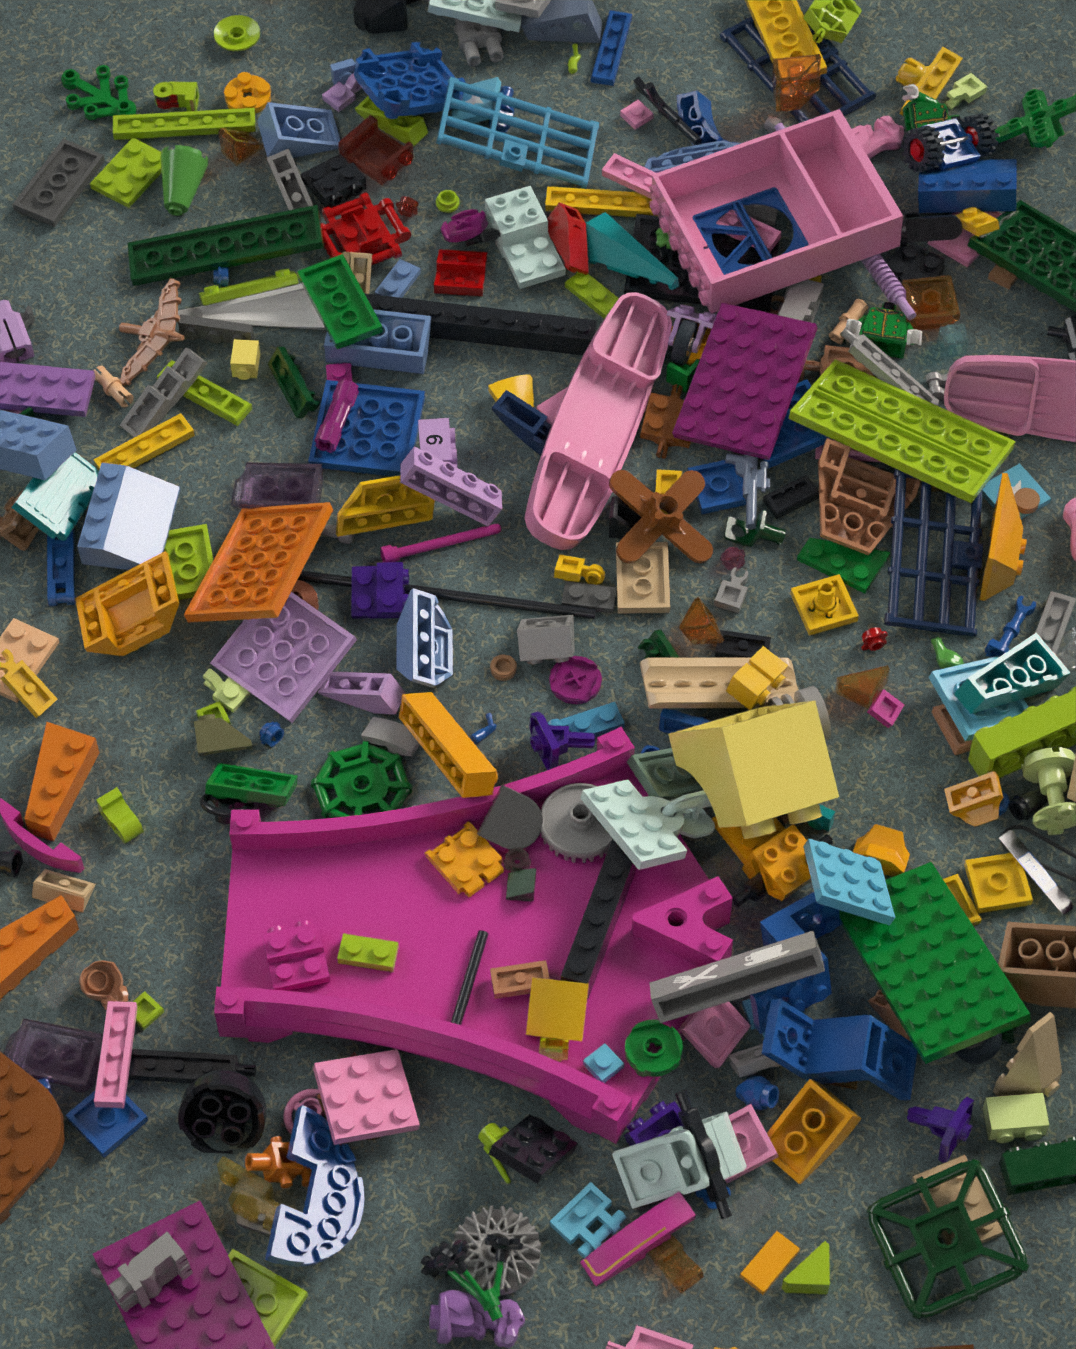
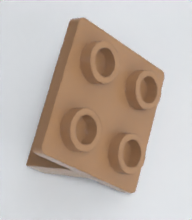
M21 491L16 498L12 496L4 506L6 512L3 517L0 516V538L4 537L24 551L29 547L39 528L11 508L22 493Z

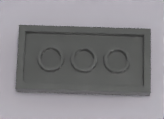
M62 139L14 201V211L55 227L105 162L104 155Z

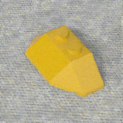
M401 475L360 482L337 514L335 534L339 537L432 520L435 500L402 484Z

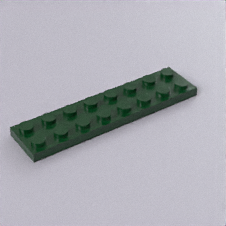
M317 205L127 243L130 277L133 286L216 270L219 266H237L324 248L320 214Z

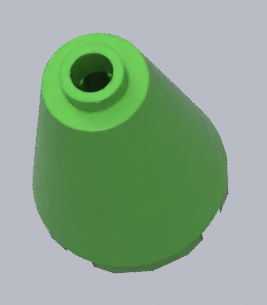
M175 145L173 150H168L169 146L165 147L161 151L160 160L164 208L171 215L180 216L188 211L208 167V157L206 156L204 159L201 156L202 152L198 149Z

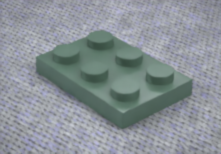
M672 748L631 755L627 761V764L648 796L670 800L686 794L703 791V788L689 772L676 766Z

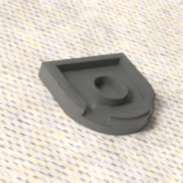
M501 785L477 834L507 849H523L531 845L540 835L541 825L543 824L542 813L538 805L529 797Z

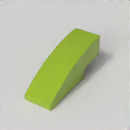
M369 96L355 108L356 112L366 121L407 145L414 147L429 133L423 117L410 115L398 116L396 119L387 118L384 115L385 112L380 110Z

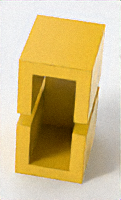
M763 646L748 663L744 664L733 675L726 692L747 709L752 710L758 703L763 705L766 702L773 688L778 690L786 680L784 673L788 665Z

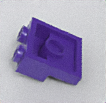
M403 562L377 563V566H352V619L400 618L409 595L405 594V585H409V569L404 568Z
M661 1101L649 1109L652 1115L644 1121L641 1117H638L626 1126L629 1131L623 1135L628 1144L632 1146L666 1135L672 1129L682 1126L678 1116V1112L681 1110L676 1102L673 1101L665 1104L664 1101Z

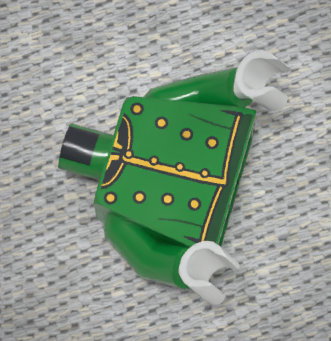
M911 84L903 87L908 94L903 96V100L911 101L903 107L906 132L910 131V129L947 120L957 119L958 122L961 120L960 115L948 116L946 104L939 103L938 100L920 92L916 85Z
M884 302L881 308L872 307L868 315H863L858 320L848 319L846 327L856 336L865 335L889 357L904 359L906 345H921L922 331L915 330L911 323L906 321L904 313L896 311V305L891 302Z

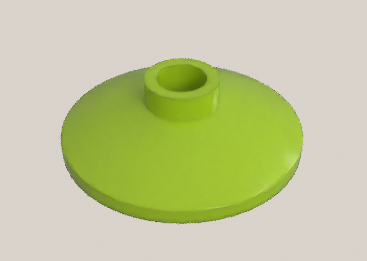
M244 15L226 17L214 29L216 43L221 48L229 51L247 50L254 46L260 38L258 23Z

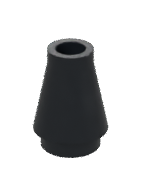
M1039 788L1014 796L1009 803V809L1015 819L1019 821L1023 819L1029 820L1048 802L1047 795H1043L1040 792Z

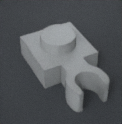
M734 567L731 571V582L722 581L714 601V606L739 613L747 595L748 587L744 585L748 580V571H745V575L739 578L735 576L737 568Z

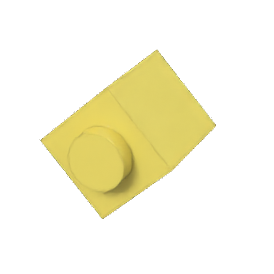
M234 339L230 362L232 377H237L241 380L257 378L260 361L259 341Z

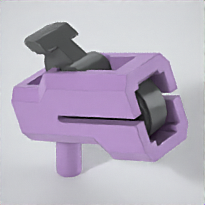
M8 300L0 301V362L15 363L17 362L16 358L22 361L34 357L32 344L27 334V328L35 321L31 306H27L24 313L12 311Z

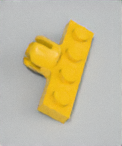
M945 47L941 48L929 66H924L913 58H907L904 61L906 63L902 64L898 71L899 75L896 76V81L902 86L914 84L920 92L937 99L963 58ZM910 100L906 101L905 104L903 105V107H904L908 102H911V101H910ZM903 107L901 108L900 113H899V114H901L902 116H904V115H903Z

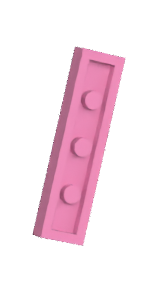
M108 1001L94 1097L95 1107L124 1108L138 1009L136 1002Z

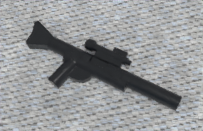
M639 76L633 80L638 92L658 109L660 115H663L694 145L702 143V139L659 96L652 82L645 84Z

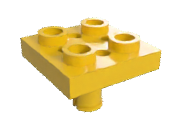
M840 574L791 588V597L809 636L858 622L859 615Z

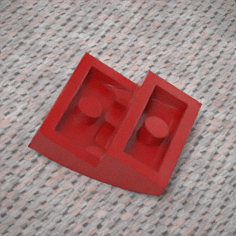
M439 249L434 293L483 296L487 252Z

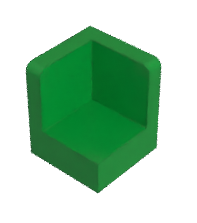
M696 359L691 366L687 364L684 366L675 365L670 362L667 365L666 382L671 385L677 384V388L681 385L683 387L682 391L687 393L700 360Z

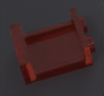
M372 115L368 116L338 142L339 154L341 153L349 164L353 162L361 172L381 185L387 180H393L397 172L403 166H409L414 158L413 144L407 142L403 146L378 129V120Z

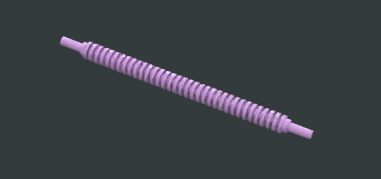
M778 123L775 126L776 131L785 128L782 123ZM877 254L861 260L889 302L898 305L908 320L914 319L916 313L906 300V290L882 256Z

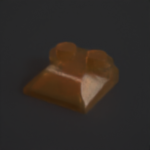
M951 275L902 280V286L906 290V300L916 313L915 318L907 319L914 329L946 328L959 321L960 311Z

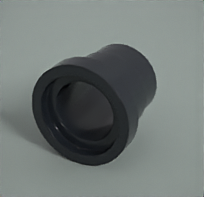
M0 851V873H5L9 877H17L23 863L21 851Z

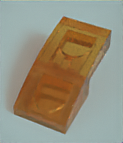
M672 1234L670 1239L647 1252L666 1278L681 1294L704 1277L702 1269L684 1252L683 1245Z

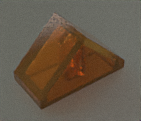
M220 128L219 130L221 153L236 166L264 148V145L248 132Z
M697 597L692 602L679 629L695 645L723 642L724 638L712 612Z
M887 665L837 677L836 693L869 709L878 693L887 684L890 669Z

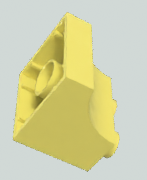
M815 700L758 707L668 734L676 766L689 772L703 788L712 805L719 827L741 826L744 839L775 832L776 828L773 818L787 814L790 824L817 819L822 816L819 803L839 797Z

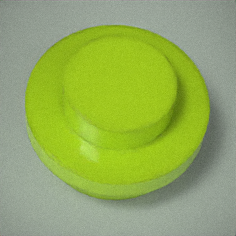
M444 190L436 198V207L444 213L454 212L460 205L459 197L452 190Z

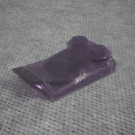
M246 462L245 471L235 480L231 505L253 509L320 503L323 488L322 464Z
M23 1018L20 1028L10 1035L4 1055L35 1079L44 1078L51 1083L69 1086L75 1092H85L94 1085L98 1075L103 1034Z

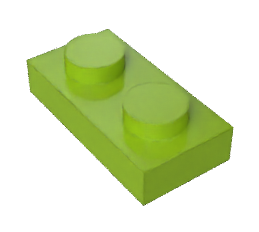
M343 933L337 957L338 964L394 972L399 942Z

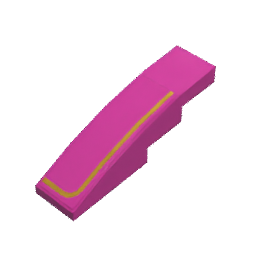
M679 1191L612 1236L584 1258L580 1264L597 1287L645 1258L647 1252L670 1239L673 1232L695 1220L696 1214Z

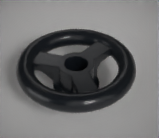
M204 794L199 801L201 808L207 813L215 815V821L221 824H230L231 810H253L254 803H244L240 799H230L229 797L218 799L210 794ZM208 801H212L215 807L210 805Z

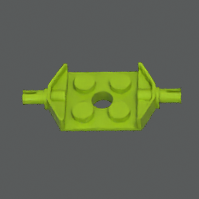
M814 0L803 19L816 32L813 35L814 41L818 37L816 43H820L823 38L842 43L862 11L854 0Z

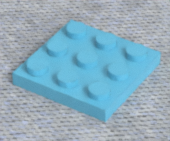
M999 656L935 670L929 676L931 683L965 741L973 740L974 734L980 728L994 726L1003 718L1008 716L1014 717L1028 708L1025 700L1020 699L970 714L954 695L967 678L999 658Z
M808 838L803 848L816 902L890 925L895 919L881 862L873 857L862 856L848 849H840L825 842H818Z

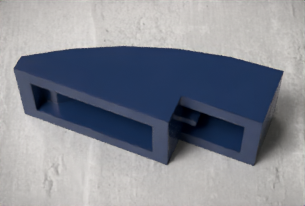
M506 390L492 406V411L519 439L541 455L552 426L547 422L548 416Z

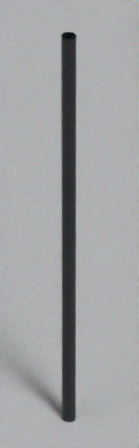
M302 570L297 579L300 581L352 587V577ZM410 584L405 585V594H409L414 588L435 595L437 599L558 615H573V617L595 619L596 609Z

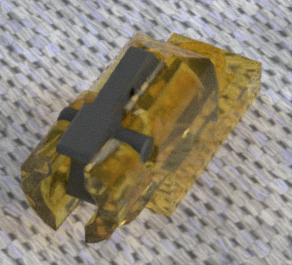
M222 1156L217 1164L220 1180L227 1186L234 1188L228 1198V1202L232 1212L237 1215V1224L270 1238L275 1210L280 1205L273 1198L271 1199L274 1194L272 1184Z

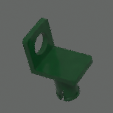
M762 510L756 518V528L752 530L746 528L745 521L728 517L724 539L752 547L756 540L760 538L781 545L786 530L765 524L767 511ZM732 526L741 527L744 531V536H735L731 531Z

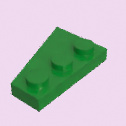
M810 537L798 554L797 561L830 577L840 574L844 584L866 594L889 559L890 552L873 549L869 555H866L832 541Z

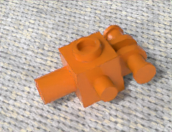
M280 1136L271 1138V1143L263 1153H248L245 1157L247 1171H263L265 1182H280L281 1188L285 1189L293 1185L292 1181L297 1175H302V1185L304 1187L309 1186L312 1169L287 1159L290 1142H283Z

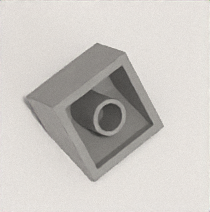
M573 615L521 619L517 629L520 661H527V664H539L543 662V659L564 662L568 661L569 657H573L575 652Z

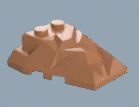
M827 438L818 461L820 537L869 555L893 525L891 524V517L894 516L896 479H894V474L848 457L851 447ZM907 478L905 509L916 497L921 480Z

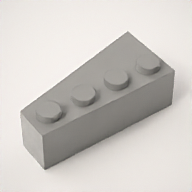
M807 279L788 286L785 292V301L780 304L778 315L813 323L822 300L824 284Z

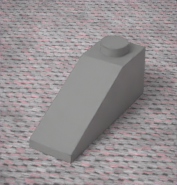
M289 149L267 157L268 164L288 209L293 210L313 206Z

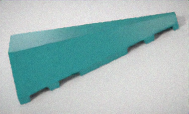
M606 212L586 222L589 263L595 264L599 262L605 264L609 270L634 278L643 276L648 278L650 283L653 284L657 282L665 283L672 290L679 287L678 278Z

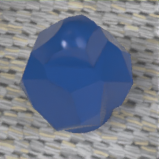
M755 1076L746 1079L736 1087V1096L746 1106L751 1104L755 1111L766 1110L767 1107H775L779 1098V1089L776 1085H771L763 1076Z

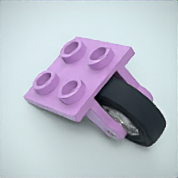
M683 304L668 310L667 315L676 318L668 340V345L673 347L671 355L673 363L684 366L692 352L698 353L707 327L712 329L717 314H711L704 311V314L694 312L695 308Z

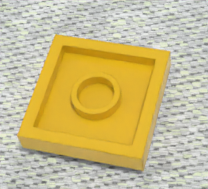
M1011 853L965 860L964 866L978 913L1032 905L1033 898L1024 868Z

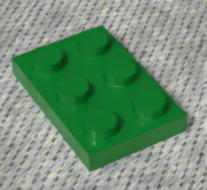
M218 763L206 782L205 794L213 795L218 799H226L228 797L240 799L244 803H266L270 807L286 806L297 786L298 775Z

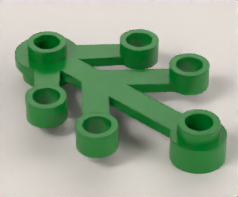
M100 65L96 68V75L100 80L101 90L80 79L79 73L73 69L63 72L61 80L64 88L69 90L78 88L91 96L80 98L77 94L68 95L66 97V104L70 110L84 107L85 118L88 120L136 114V104L128 100L127 89L129 83L126 76L119 75L114 79L119 100L111 96L109 83L111 73L107 65ZM106 104L109 107L98 109L96 105Z

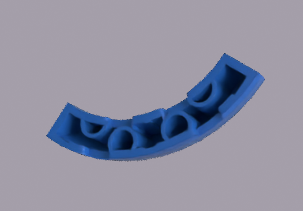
M698 90L677 95L678 115L702 139L701 144L716 141H726L733 143L735 146L741 144L729 142L722 138L713 120L711 101Z

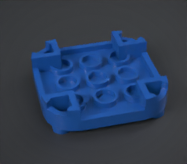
M411 42L410 50L375 55L370 48L362 50V55L356 59L354 70L356 81L374 104L384 111V115L390 119H396L398 116H416L423 113L443 111L448 86L447 81L450 76L455 78L441 60L442 51L438 48H435L433 51L421 48L420 42ZM457 78L459 81L466 83L464 78ZM453 89L452 98L462 101L464 92Z

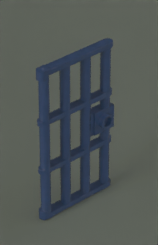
M752 16L720 33V38L735 50L748 65L747 68L761 79L776 96V101L782 103L799 123L809 120L790 99L799 93H802L821 115L831 112L810 89V87L819 82L843 106L839 109L844 116L876 98V93L870 91L847 66L848 63L845 60H841L837 48L826 38H823L820 43L816 44L825 64L829 62L833 64L827 68V73L808 78L805 81L793 82L795 86L784 92L762 68L763 65L771 62V59L758 30L754 27L755 23ZM809 26L812 35H814L816 32ZM745 30L766 54L755 60L734 35ZM840 71L861 94V97L851 102L829 77Z
M894 468L896 490L894 516L891 517V524H893L891 565L887 571L890 575L888 610L884 616V624L893 627L897 626L946 634L977 636V629H975L977 587L980 586L978 572L982 568L983 544H980V536L983 535V529L980 528L982 490L971 503L970 527L955 525L957 497L947 492L945 523L930 521L932 485L924 481L921 483L919 519L904 517L907 478H917ZM904 526L919 528L916 570L901 568ZM929 530L944 532L942 573L927 571ZM954 533L969 535V542L954 541ZM952 567L968 570L967 577L952 575ZM900 576L915 578L913 619L898 617ZM926 580L941 582L939 623L923 621ZM951 584L967 586L964 627L949 625Z

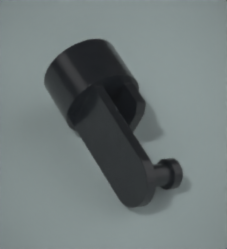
M900 209L903 215L900 246H907L909 242L953 240L962 233L963 225L961 220L952 214L920 217L918 212H905V209Z

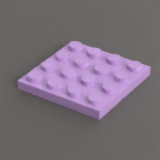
M291 592L278 618L244 619L210 664L289 722L293 723L357 639Z

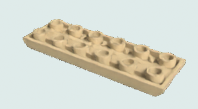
M646 658L640 662L648 707L746 708L727 693L726 689L733 675L744 664L748 663L751 658ZM779 658L788 665L784 673L786 677L784 683L778 690L773 688L770 691L771 695L763 705L758 703L754 708L766 707L770 698L778 697L781 699L783 694L790 695L794 701V694L798 687L793 664L789 658Z

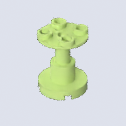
M1059 747L1060 752H1053L1052 748L1035 751L1026 756L1024 764L1021 765L1025 779L1033 783H1039L1040 792L1043 795H1047L1049 806L1037 811L1033 816L1032 822L1036 828L1046 830L1048 835L1062 834L1064 829L1076 826V803L1065 802L1063 794L1068 787L1066 778L1072 775L1075 754L1066 748Z

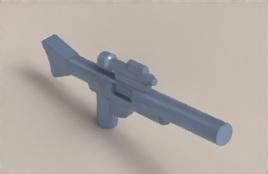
M727 453L725 463L734 464L737 475L743 477V498L747 499L746 528L755 529L757 489H761L762 493H765L766 489H770V479L767 478L768 462H760L761 470H758L757 457Z

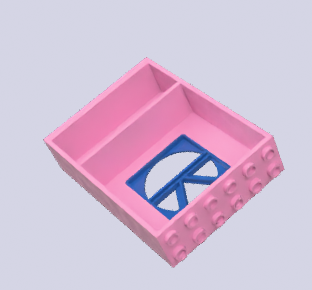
M840 109L652 175V185L649 186L652 201L649 202L650 209L653 215L659 217L662 232H667L672 250L677 251L679 254L681 267L687 269L692 287H697L702 305H706L711 314L719 311L721 303L737 305L900 246L903 215ZM743 206H770L788 217L793 226L794 236L790 246L782 255L772 258ZM734 210L743 227L717 225L716 223L724 214ZM713 233L746 236L727 258L723 257L716 250L712 241ZM752 245H754L763 261L754 265L738 263V260Z

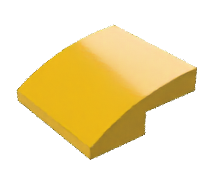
M532 977L526 1035L583 1041L589 984Z

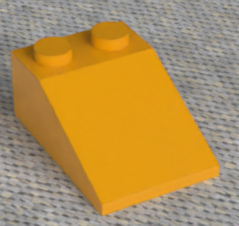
M809 1079L767 1132L779 1156L772 1161L798 1184H801L845 1141L862 1118L820 1082Z

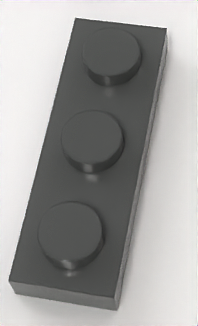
M180 315L178 322L179 332L186 339H204L216 344L220 342L233 344L234 339L254 340L253 325Z

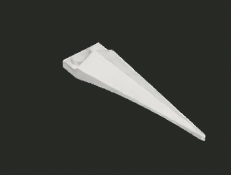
M302 284L207 306L203 305L178 310L179 316L187 315L253 326L325 329Z

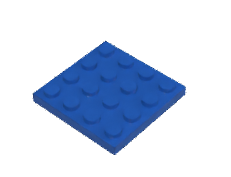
M326 380L308 460L309 467L392 477L401 475V463L413 447L416 446L419 431L418 420H421L425 391L356 383L359 386L358 396L349 411L336 450L329 453L318 449L314 441L320 425L324 422L333 400V393L338 384V381Z

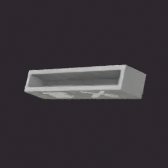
M810 931L650 982L651 1000L660 1023L824 972L822 954L814 932Z

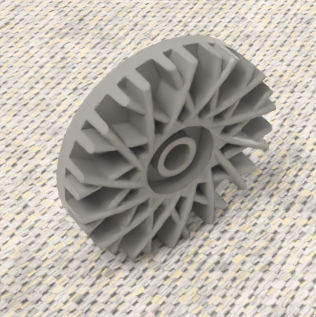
M587 783L565 785L551 793L543 803L541 808L543 818L541 838H543L544 844L548 843L551 852L555 850L557 857L560 853L564 855L566 861L571 857L572 862L575 863L576 858H582V862L585 863L587 858L590 862H593L594 856L599 855L602 858L603 853L607 854L612 837L580 799L583 790L598 786Z
M491 1205L489 1210L483 1207L481 1212L476 1215L473 1211L471 1218L467 1216L465 1223L462 1226L459 1224L458 1232H455L454 1242L457 1240L467 1241L469 1245V1250L466 1252L467 1259L464 1260L468 1266V1272L483 1291L493 1288L497 1262L495 1261L496 1254H493L492 1251L496 1249L493 1246L486 1245L485 1238H487V1234L507 1238L508 1240L518 1238L521 1240L520 1243L524 1245L522 1250L508 1252L507 1263H503L500 1295L510 1294L521 1289L533 1278L540 1263L541 1244L535 1226H531L529 1218H523L521 1212H519V1215L514 1213L511 1207L508 1210H505L504 1206H501V1209H494Z

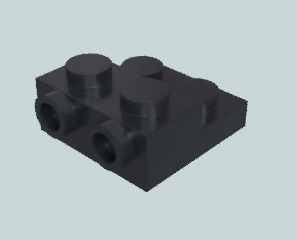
M341 153L300 174L302 181L325 208L338 206L345 199L353 195L358 196L367 189L366 177L353 162L349 164Z

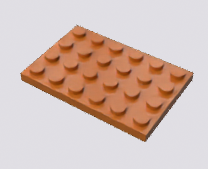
M330 502L241 509L184 613L187 622L278 618L333 512Z

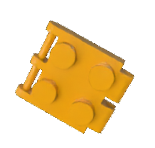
M469 821L464 824V828L452 837L448 835L444 838L445 842L432 851L430 849L427 850L424 854L458 894L464 892L468 897H471L484 887L482 877L490 883L504 873V868L501 865L502 857L485 838L477 834L478 830Z

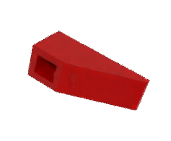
M559 202L547 218L548 234L556 246L557 253L564 260L565 267L573 273L579 272L587 275L589 271L586 223L578 209Z

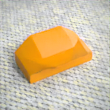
M995 771L944 789L949 812L953 816L960 817L966 823L976 827L999 818V806L1003 795L999 776Z
M874 824L864 836L857 838L853 853L873 857L880 861L883 874L892 877L905 872L910 853L905 846L903 832L878 824Z

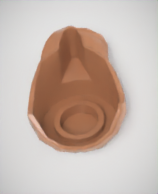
M95 961L82 971L79 978L81 991L88 998L100 1001L105 1010H107L108 1001L128 1002L129 994L127 988L123 985L122 974L114 962Z

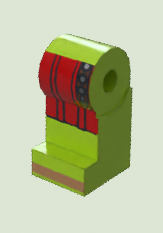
M160 82L154 86L153 94L157 107L161 109L185 107L187 111H197L199 101L197 82Z

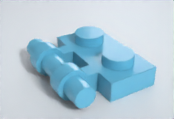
M590 1182L550 1221V1226L570 1245L578 1238L584 1241V1244L577 1251L583 1258H586L592 1251L601 1246V1243L610 1234L614 1235L620 1229V1224L626 1219V1216L620 1210L616 1211L612 1216L608 1214L606 1210L612 1206V1201ZM598 1219L602 1226L592 1234L588 1228Z

